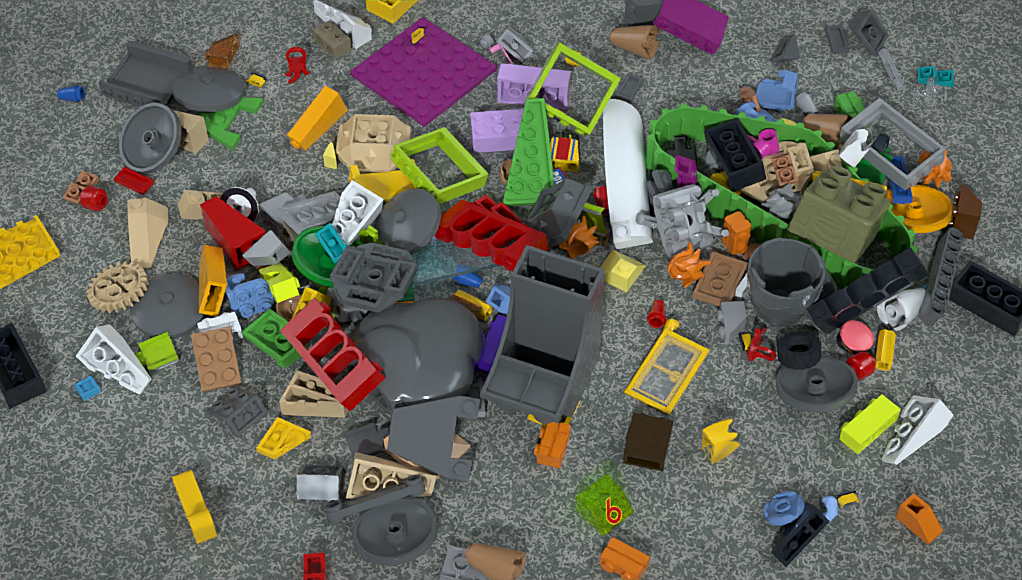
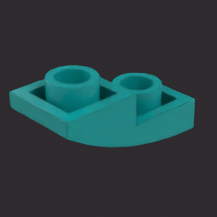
M935 66L918 67V82L925 85L954 87V69L936 71Z

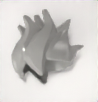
M790 183L783 188H777L769 192L770 198L766 200V203L761 204V207L768 208L769 214L783 220L785 223L793 217L802 198L801 194L793 193Z

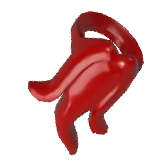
M291 47L286 51L285 57L289 64V71L285 75L291 77L294 72V76L288 81V84L296 82L300 78L301 72L306 76L310 74L306 70L305 64L307 54L301 47ZM293 52H299L303 55L297 58L289 57Z
M768 327L755 329L747 352L749 361H753L757 357L767 359L768 361L776 359L774 351L761 346V343L764 341L762 335L767 331ZM759 349L771 353L772 355H765L758 351Z

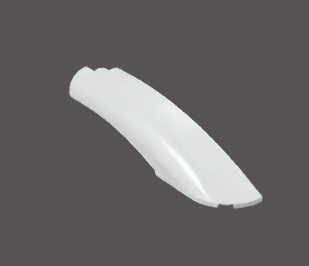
M609 99L603 110V136L608 206L614 245L616 249L654 243L652 227L639 225L635 221L639 213L650 216L646 184V147L643 123L638 111L632 105L622 100Z

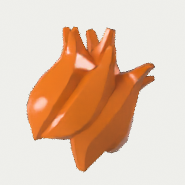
M926 150L919 156V165L931 156ZM945 150L943 163L932 168L927 176H923L925 182L921 184L922 186H926L934 181L937 189H939L942 180L946 182L952 180V163L947 158V150Z
M582 216V222L578 224L576 221L567 240L558 244L559 248L567 250L573 260L577 255L588 254L599 243V241H595L598 240V237L593 236L597 226L587 229L586 218Z
M688 242V247L684 251L677 253L670 259L667 271L670 274V278L683 280V287L686 288L694 281L705 276L701 270L705 265L711 264V261L699 259L700 249L694 252L691 243Z

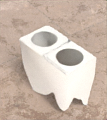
M865 129L854 131L841 147L839 157L852 167H855L870 150L869 147L873 141L865 147L868 131Z

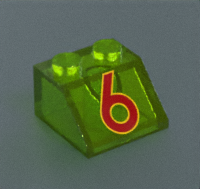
M607 473L575 497V510L602 537L634 513L622 488Z

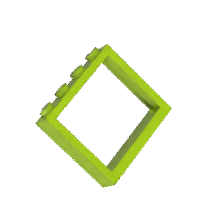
M556 43L526 99H537L536 96L559 54L565 56L609 82L610 85L587 127L545 103L546 116L552 119L553 117L558 118L560 124L565 127L570 125L575 128L574 132L582 136L584 134L590 135L621 78L564 44Z
M445 127L394 145L390 157L393 163L397 165L417 189L429 192L439 204L484 187L489 175ZM439 146L469 179L438 190L408 156Z

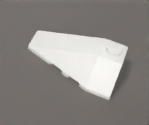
M313 1L315 13L325 22L330 20L334 25H338L344 34L349 35L352 41L351 46L355 49L372 40V29L369 24H365L361 19L323 2Z
M353 180L341 194L332 223L348 247L359 237V232L366 226L368 228L380 214L384 200Z
M110 324L96 327L76 355L89 370L93 372L98 370L104 373L105 378H114L119 381L121 386L137 394H141L152 380L124 338Z
M913 395L901 412L900 416L903 418L901 425L895 426L894 431L897 432V435L888 442L881 460L895 465L900 463L948 425L953 417L951 411L940 399Z

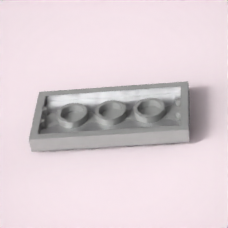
M332 191L278 208L277 215L299 235L308 228L332 224L341 196L337 192Z

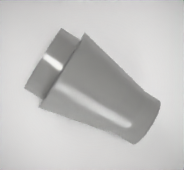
M803 92L796 97V106L807 115L819 114L811 94Z

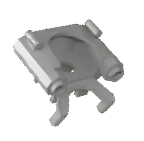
M691 184L657 194L653 197L654 212L662 244L669 258L684 251L688 247V242L691 243L693 250L697 251L698 249L707 248L713 243L712 234L723 237L729 235L727 229L710 225L704 216V211H706L705 205L714 196L719 195V190L710 189L698 199L702 195L701 188L698 185ZM687 215H689L692 218L691 225H689Z

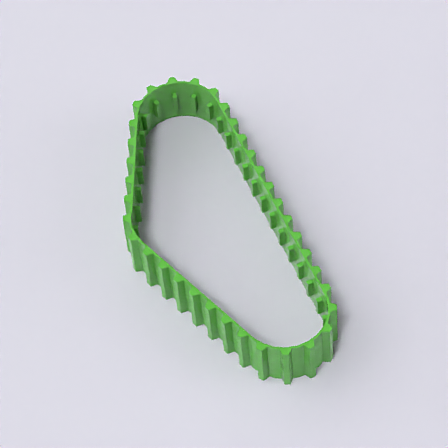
M682 103L680 108L672 110L662 109L658 120L650 121L649 135H647L646 169L652 172L668 170L672 178L673 188L677 189L678 173L675 172V158L664 152L660 146L677 137L706 142L703 131L737 118L747 135L758 140L759 134L763 130H775L779 142L805 143L809 156L833 151L835 144L833 142H826L821 138L822 132L820 130L812 131L804 128V124L800 122L793 126L785 124L783 119L771 122L766 121L765 117L761 115L754 119L746 117L744 112L733 115L727 114L726 109L722 108L719 112L708 110L706 105L694 108L688 107L686 103ZM841 158L842 166L851 173V178L869 182L867 178H859L856 166H848ZM697 172V185L702 191V195L698 199L710 189L719 190V195L714 196L705 205L706 210L712 213L711 218L713 220H724L725 217L735 212H741L752 225L750 237L758 240V244H763L775 238L793 239L809 244L823 258L826 269L829 270L838 289L847 288L856 279L873 273L875 270L859 266L788 231L789 225ZM890 203L877 236L896 256L909 248H912L917 253V247L913 246L914 230L906 228L903 216H895L893 214V205Z

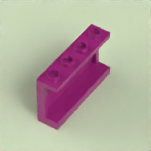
M662 0L658 16L654 20L653 25L709 54H714L721 46L729 17L697 0Z

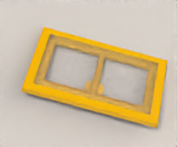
M665 328L624 393L670 415L710 350Z

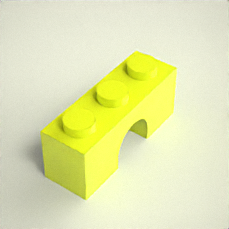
M280 262L277 265H271L259 270L261 278L268 282L272 296L277 303L299 295L297 288H300L297 277H294L292 272H289L288 268L284 267Z

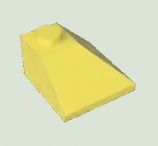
M612 250L599 268L605 269L604 282L627 292L646 265Z

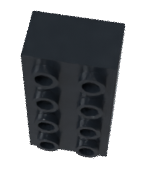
M13 323L0 328V391L9 409L47 392L43 380Z

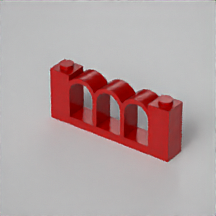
M463 199L441 215L440 225L435 234V238L446 243L452 241L453 245L458 248L471 247L472 253L476 256H490L493 263L504 266L505 269L512 272L526 245L544 251L548 250L546 234ZM473 223L476 224V225H475L474 227H472L471 229L465 231V230H466L467 228H469ZM495 232V234H494L493 236H491L490 238L484 239V238H486L490 233ZM511 240H514V241H515V242H514L512 245H510L509 247L503 248V247L506 246Z
M314 298L280 331L339 403L348 411H351L386 379L381 373L383 368L376 361L372 363L357 348L355 342L342 331L340 324L329 313L331 308L324 301L320 303ZM330 325L328 332L308 349L306 344L324 327ZM344 342L342 349L328 363L322 366L319 361L336 345ZM359 359L356 367L337 384L333 378L353 360Z

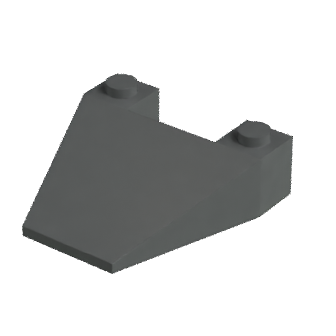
M457 396L393 409L387 451L444 480L468 482L471 460L451 458L456 419L476 421L480 399Z

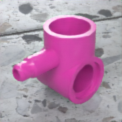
M763 130L759 134L758 140L747 135L761 160L767 155L777 153L780 149L775 130Z

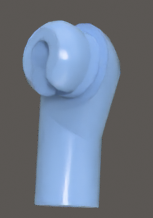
M825 496L822 500L823 506L826 507L823 515L829 521H832L838 515L837 500L833 496Z

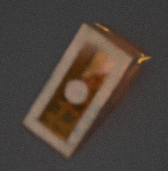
M238 34L230 35L211 44L205 55L210 67L229 69L240 47Z

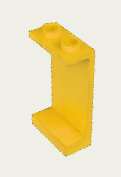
M350 165V183L352 180L384 199L383 202H388L392 197L405 190L417 189L401 170L360 174L357 165Z

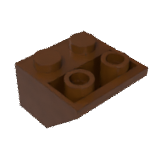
M961 184L960 191L955 192L954 202L956 204L953 203V218L948 224V228H956L961 231L963 238L973 240L981 217L982 202L966 185Z

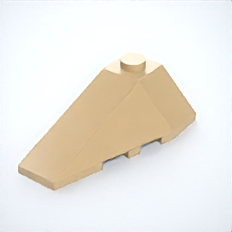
M148 198L129 199L127 201L131 262L134 265L139 264L140 268L151 269L158 252V246L169 224L168 207Z
M355 452L346 498L354 499L405 482V479L412 475H421L425 484V493L417 497L432 496L436 475L376 456Z

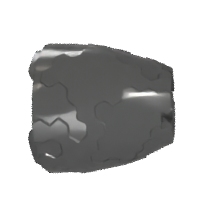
M783 238L766 241L755 249L749 259L747 285L751 303L760 319L772 327H789L798 322L808 312L807 308L815 304L822 291L826 268L823 258L820 257L816 249L809 244Z

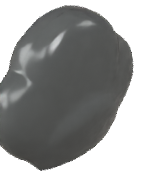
M426 298L414 303H395L387 310H382L379 313L371 312L359 323L351 338L357 348L372 363L376 361L383 368L381 373L386 379L368 395L391 416L393 409L465 396L472 386L474 368L477 366L483 353V335L476 316L464 305L443 298ZM355 359L347 365L349 373L356 367L359 359Z

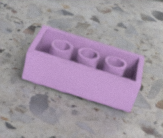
M501 63L497 77L498 102L524 105L525 99L542 68ZM551 69L536 98H544L545 103L555 109L567 110L570 99L571 71Z
M523 109L471 112L473 153L514 150Z

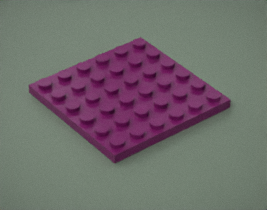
M422 17L350 71V75L420 125L426 127L497 71V66ZM423 28L425 37L415 45L410 43L412 40L411 34L417 29Z

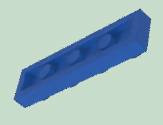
M893 156L891 163L907 175L904 156ZM888 178L893 203H912L911 187L903 190Z

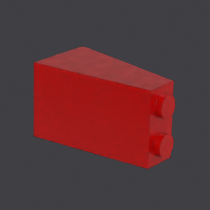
M217 196L201 203L200 208L205 228L217 245L223 248V253L236 271L250 265L242 255L266 234L265 230Z

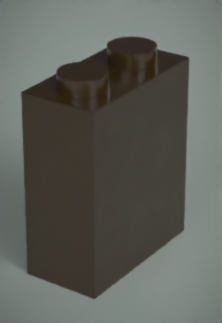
M633 413L624 450L623 463L663 472L674 421L664 417L649 416L644 413Z

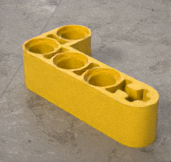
M192 469L172 476L196 543L199 544L217 537L213 520L205 505Z

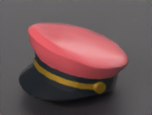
M849 320L841 326L836 342L841 349L857 354L859 352H866V350L871 348L874 336L869 327L862 322Z

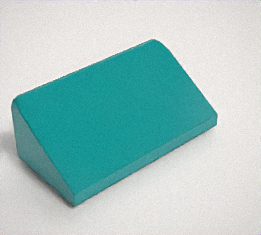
M329 223L318 231L315 236L332 261L337 264L348 245L335 226Z

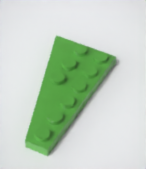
M544 98L526 99L502 201L506 206L535 205L541 191L555 185Z

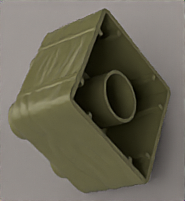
M831 166L829 170L823 171L804 191L788 231L855 263L875 239L890 206V200L885 197L887 192L880 185L868 182L862 186L850 180L852 175L848 170L839 166Z

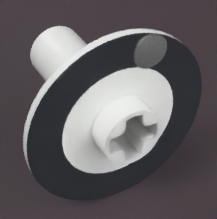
M232 187L222 194L220 198L222 201L251 221H254L258 215L259 206L254 189Z

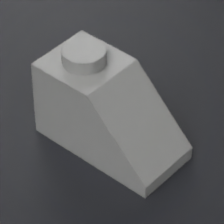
M507 25L497 36L496 42L521 63L534 51L527 41L510 25Z

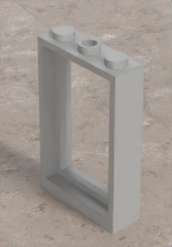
M878 98L841 128L840 140L845 143L854 131L864 129L880 115L931 154L930 157L906 175L877 151L869 147L870 150L863 158L903 190H907L910 186H915L921 177L927 176L932 168L943 163L946 148L881 98Z

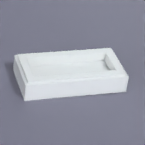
M747 274L736 288L735 301H743L749 292Z

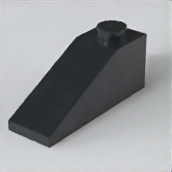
M808 502L804 504L805 507L801 515L787 524L771 551L785 567L830 522L817 507Z

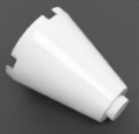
M924 288L903 290L877 306V313L885 326L889 324L893 327L892 330L894 331L905 328L920 313L926 290Z

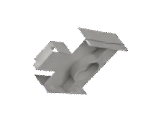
M449 545L440 580H475V577L481 580L490 579L466 562L467 557L464 556L466 549Z

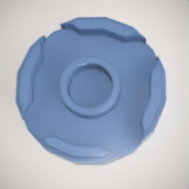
M793 491L776 494L773 497L774 500L770 503L768 501L765 504L763 515L769 524L775 526L785 525L801 515L805 507L804 501L800 494L797 495Z

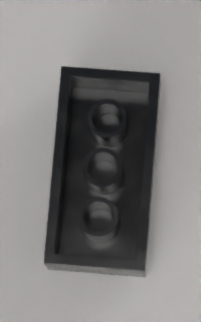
M738 118L703 131L707 147L730 191L735 192L766 180L763 162Z
M969 261L953 281L948 300L1015 337L1022 328V289L980 265Z

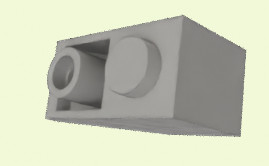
M270 230L242 256L252 266L277 265L290 253V250Z
M744 301L721 302L720 310H717V322H721L719 336L720 338L723 337L724 344H729L745 328L747 316Z

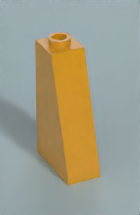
M324 86L287 134L291 141L290 144L294 148H301L306 151L348 111L339 93Z
M204 245L199 260V313L218 316L227 287L223 248Z

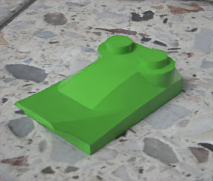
M270 308L241 332L242 336L272 357L279 367H289L301 357L280 331L289 321ZM311 340L306 344L307 348L309 347Z

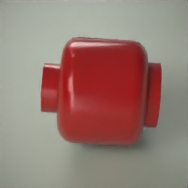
M87 186L80 194L81 205L88 210L101 211L108 203L107 192L102 188Z
M866 352L852 355L846 361L855 371L858 380L867 378L875 372L876 361L872 355Z

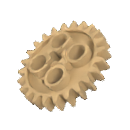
M125 261L120 265L117 262L115 267L110 265L108 270L103 268L102 274L96 273L98 277L92 278L93 283L88 284L90 289L87 290V297L92 307H95L97 311L101 310L104 313L107 310L110 314L115 309L118 313L120 308L126 310L127 305L132 307V302H139L138 297L144 296L143 291L148 290L146 287L149 285L148 276L143 267L140 268L139 264L134 265L131 262L128 265Z

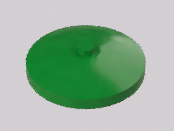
M325 226L311 227L302 231L296 237L292 247V259L295 266L305 277L313 282L334 287L330 275L336 264L315 236ZM356 239L349 247H357L362 244Z

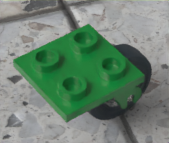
M880 133L870 147L891 163L893 156L889 154L892 149L888 147L890 137ZM862 158L856 165L859 178H867L871 183L883 185L886 175Z

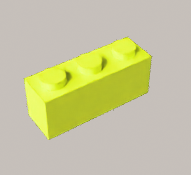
M883 394L877 399L873 398L868 403L866 409L863 411L859 410L851 422L847 421L842 425L839 440L856 454H859L898 420L901 409Z

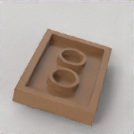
M712 251L709 257L711 264L705 266L703 270L705 276L699 279L692 298L720 307L721 302L733 301L736 288L744 277L748 263Z
M230 326L191 334L202 393L242 384Z

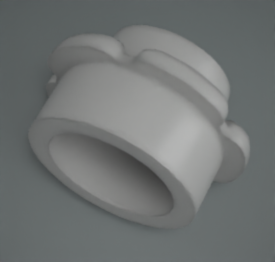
M485 33L480 36L481 40L479 43L485 49L491 48L495 44L489 34Z

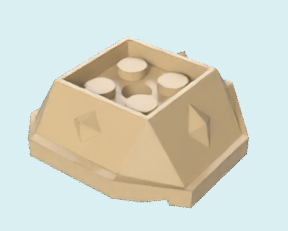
M354 114L347 122L339 125L336 157L348 170H350V165H357L360 174L394 171L398 167L390 159L393 147L396 144L410 140L411 127L401 122L394 115Z
M779 142V151L773 155H767L761 160L764 165L766 180L741 189V192L761 204L766 203V200L770 198L769 192L777 188H783L779 187L771 159L789 154L798 183L791 184L793 193L802 195L814 173L805 143Z

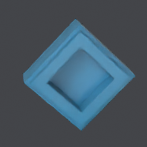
M92 375L74 384L83 401L101 392Z

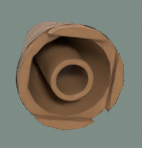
M656 25L615 28L610 33V41L614 46L642 58L650 59V57L653 58L659 46V41H656V35H659V30Z
M808 114L803 118L802 123L804 128L812 131L820 130L822 132L821 138L826 142H833L836 145L835 148L841 150L844 144L840 140L841 128L852 120L853 116Z
M475 542L467 547L464 556L467 557L466 562L490 580H516L522 574L527 553L521 550Z

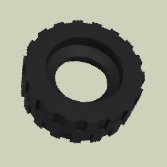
M798 331L785 334L777 342L778 361L781 362V365L793 370L812 368L821 360V341L809 332ZM806 349L808 351L797 353L792 352L791 350Z

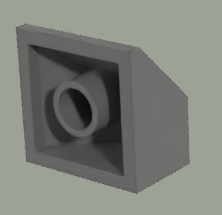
M871 9L854 15L848 25L867 50L876 57L889 34Z

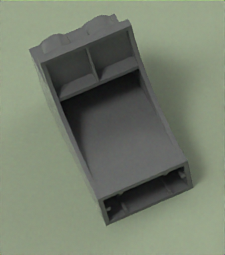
M526 245L511 274L510 301L505 327L490 373L480 392L481 398L495 402L497 407L503 411L516 409L534 415V418L542 424L558 423L561 415L572 418L600 357L605 269Z

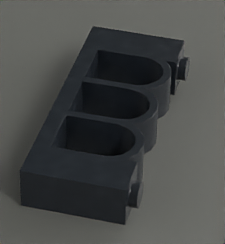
M909 248L895 256L893 260L877 267L873 273L856 279L847 288L840 289L825 300L822 299L807 308V311L814 324L827 335L841 327L846 321L857 318L929 276V273L912 248Z

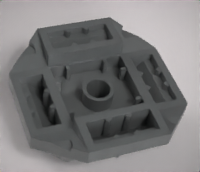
M564 179L541 191L526 222L528 227L546 234L548 249L567 240L589 197L592 185L587 181L583 183Z
M367 243L357 247H346L330 278L343 305L379 313L382 310L391 308L398 300L404 297L418 266L407 250L376 243Z

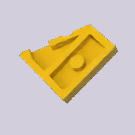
M277 417L256 447L258 453L275 460L310 439L312 436L311 431Z

